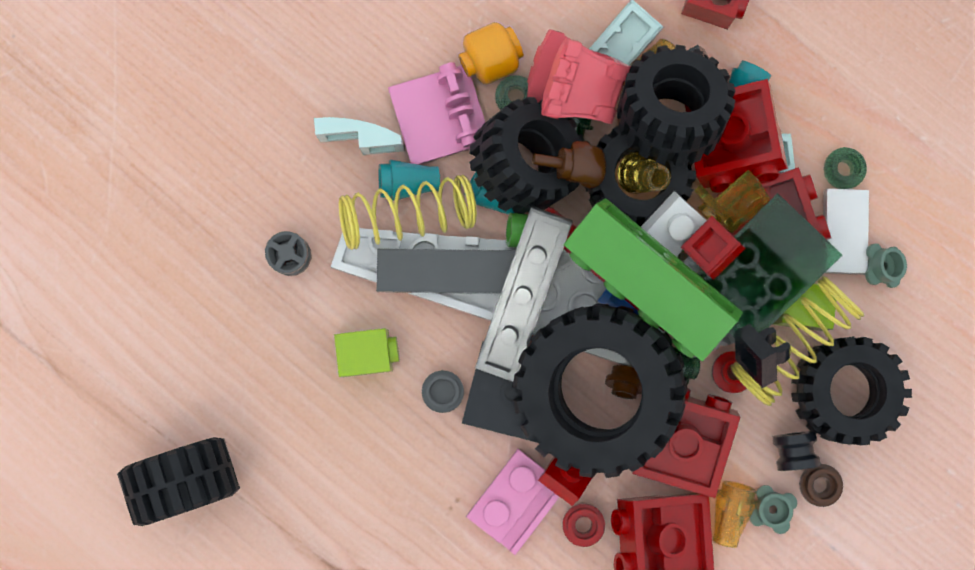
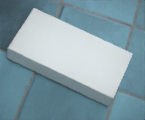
M826 189L823 192V214L831 239L824 241L826 249L822 250V273L864 275L868 270L866 250L868 248L869 190Z

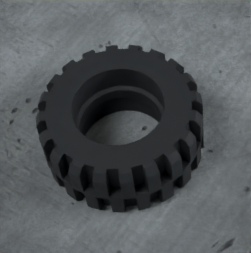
M595 304L571 310L539 329L531 338L532 343L530 346L523 350L518 360L521 368L519 372L514 374L513 388L518 389L519 397L513 400L516 414L523 413L525 423L520 427L526 438L533 434L539 442L535 449L543 457L550 453L558 459L555 466L565 471L574 467L580 469V476L593 478L596 473H604L606 478L620 476L622 471L627 469L633 472L643 467L647 460L652 457L655 458L665 448L683 416L686 406L684 404L685 395L688 389L687 378H684L683 367L685 365L681 354L675 352L672 346V339L667 332L662 333L654 326L648 325L639 315L633 313L634 309L625 306L611 307L609 304ZM596 348L614 351L623 356L636 370L642 385V398L636 414L622 426L614 429L592 427L579 420L567 406L562 393V375L568 363L583 351Z

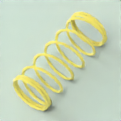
M458 175L454 180L446 177L441 182L438 193L432 184L424 181L418 188L416 198L408 187L401 185L396 192L394 203L387 192L383 189H378L373 198L372 209L366 198L359 192L355 193L352 199L349 195H342L339 198V217L347 247L350 250H356L360 244L359 224L354 207L357 197L362 199L367 208L373 225L375 243L377 245L380 244L376 223V204L379 193H383L389 202L394 215L397 238L399 241H402L403 233L398 216V200L402 189L408 192L414 203L420 236L424 237L425 226L420 210V196L425 185L429 186L437 200L440 227L442 232L446 233L447 220L442 205V191L447 181L453 185L454 204L461 225L465 229L473 228L476 223L477 210L474 192L469 179L464 175ZM461 183H462V185H463V188H464V191H465V194H466V199H467V204H468V210H467V206H466L464 197H463V195H462V193H461Z
M822 276V279L818 280V286L847 325L831 316L806 297H801V302L821 327L830 342L816 335L789 314H783L784 319L806 346L813 359L800 353L792 346L791 352L809 363H816V355L795 325L822 344L834 346L831 334L811 307L844 329H851V323L833 297L857 320H861V317H864L863 311L826 276ZM776 335V343L774 344L778 347L780 346L779 343L783 344L785 341ZM789 358L788 362L796 376L777 365L778 372L788 378L799 379V371L791 358ZM734 362V365H731V371L738 380L765 405L772 406V403H775L773 395L782 396V387L778 380L774 383L779 393L767 386L761 388L738 362Z

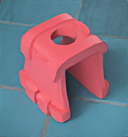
M549 29L541 45H538L533 60L534 65L530 69L527 80V97H535L537 103L542 100L541 114L554 119L578 117L612 124L617 112L615 108L631 66L606 54L590 50L583 46L581 42L568 38L562 32Z

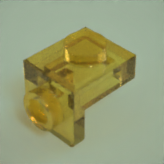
M749 170L716 199L701 185L694 190L702 202L697 208L707 220L713 216L731 233L738 229L745 221L756 217L770 200L761 182Z

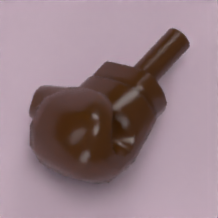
M575 141L572 143L571 148H561L558 152V157L536 153L532 157V164L557 168L558 179L580 183L586 188L598 187L606 175L605 153L599 147L591 145L589 141Z

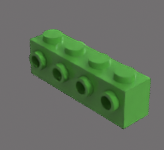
M606 198L594 205L563 244L571 251L569 255L578 266L587 271L594 270L605 280L603 284L611 294L621 300L627 298L639 308V316L648 325L654 326L657 329L659 327L663 328L673 337L672 342L674 346L690 358L696 356L703 362L743 314L739 308Z

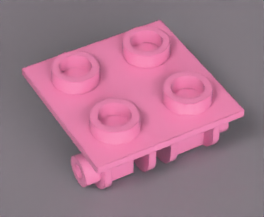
M454 62L446 63L439 67L440 72L388 87L412 164L419 165L469 150L470 145L476 141L473 137L477 130L483 126L485 120L472 78L467 77L462 65L456 67Z

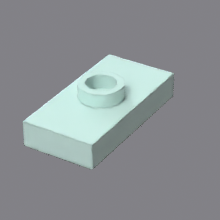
M630 0L589 49L616 58L631 66L664 27L634 0Z

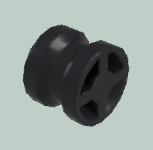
M816 431L772 436L773 444L779 449L780 458L776 461L778 471L802 470L821 466L820 457L814 453L813 444L817 441Z

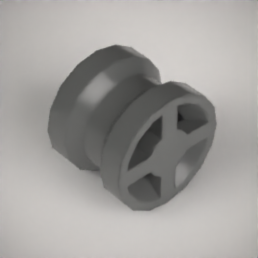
M290 231L279 232L273 235L265 248V258L269 266L287 276H296L304 272L312 259L308 243L298 234Z

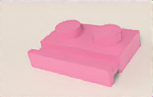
M517 449L466 517L516 555L559 499V496L538 481L545 469L521 450Z

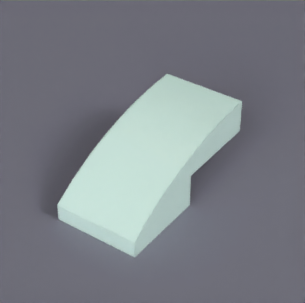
M314 118L315 135L320 142L358 139L359 148L363 155L404 151L401 135L379 125L348 118Z

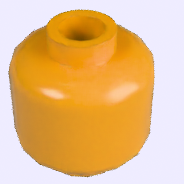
M492 22L465 35L463 39L465 52L458 54L467 77L475 75L481 83L486 85L515 73L519 68V59L524 56L521 44L514 30L510 26L504 28L503 25L497 22Z

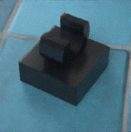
M749 323L735 331V359L761 388H764L777 381V365L789 360L791 345L785 342L778 347H772L771 345L776 343V330L770 327L758 333Z

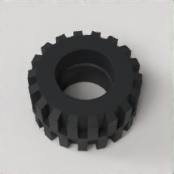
M665 45L658 47L656 54L651 50L643 53L641 60H635L631 65L620 97L617 119H620L618 127L621 134H628L627 144L631 148L638 146L640 148L639 155L646 159L649 155L656 157V163L665 165L666 161L670 160L673 161L674 166H683L686 159H689L693 164L700 161L703 154L708 156L714 151L716 144L719 143L736 101L733 99L735 94L734 84L728 83L730 75L726 69L719 70L717 68L719 62L715 58H705L702 56L703 51L696 48L694 52L687 51L684 45H676L675 49L670 50ZM672 99L686 105L691 112L672 110L663 105L659 100Z
M526 97L523 101L517 99L505 106L477 130L473 137L476 141L470 145L469 153L475 156V158L469 163L471 171H477L478 177L474 180L478 188L483 186L487 191L484 196L490 202L496 199L499 202L498 208L505 212L512 208L513 213L525 214L530 212L532 206L545 210L569 195L580 185V183L566 181V179H558L557 168L538 165L537 171L530 167L523 159L518 143L528 148L532 154L558 157V152L561 148H571L573 142L585 141L582 134H577L575 128L578 125L573 119L569 121L567 118L554 119L543 116L541 114L542 100L537 103L535 97Z
M616 126L610 134H605L596 146L605 153V178L598 187L586 188V192L589 191V202L592 208L596 203L606 198L641 227L674 191L685 201L691 197L694 190L691 186L696 180V171H692V163L689 159H686L683 166H674L673 161L667 160L665 165L656 163L657 158L649 155L648 158L657 164L662 173L663 186L661 191L654 198L648 200H638L626 195L617 184L615 169L622 158L630 155H639L640 148L638 146L631 148L626 142L628 134H621L619 127Z
M867 337L833 339L834 346H826L824 344L814 346L812 349L816 355V363H809L801 359L797 365L801 369L799 379H792L791 383L797 384V392L791 393L792 402H798L800 409L795 411L799 419H805L808 422L806 427L810 431H816V433L821 435L820 438L860 446L870 445V441H881L887 438L885 432L896 431L901 425L897 421L898 416H907L910 408L903 405L904 398H912V389H905L903 382L910 379L908 370H899L898 365L903 362L897 354L889 355L887 352L890 347L883 343H873V339ZM808 351V353H809V356H808V357L811 358V359H813L812 356H811V354H810V352ZM846 365L858 368L865 375L869 384L867 404L854 416L843 415L835 407L830 394L834 375Z
M217 437L198 441L125 466L117 473L132 523L138 526L149 525L233 496L240 489L225 439Z

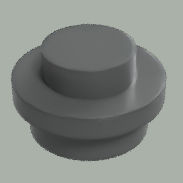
M441 370L430 374L422 386V398L425 404L431 410L439 413L450 412L457 408L464 396V387L457 375L449 371Z

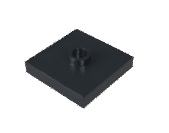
M475 369L462 424L539 443L533 434L526 438L520 427L525 423L523 413L516 414L513 400L519 397L518 389L513 388V382Z

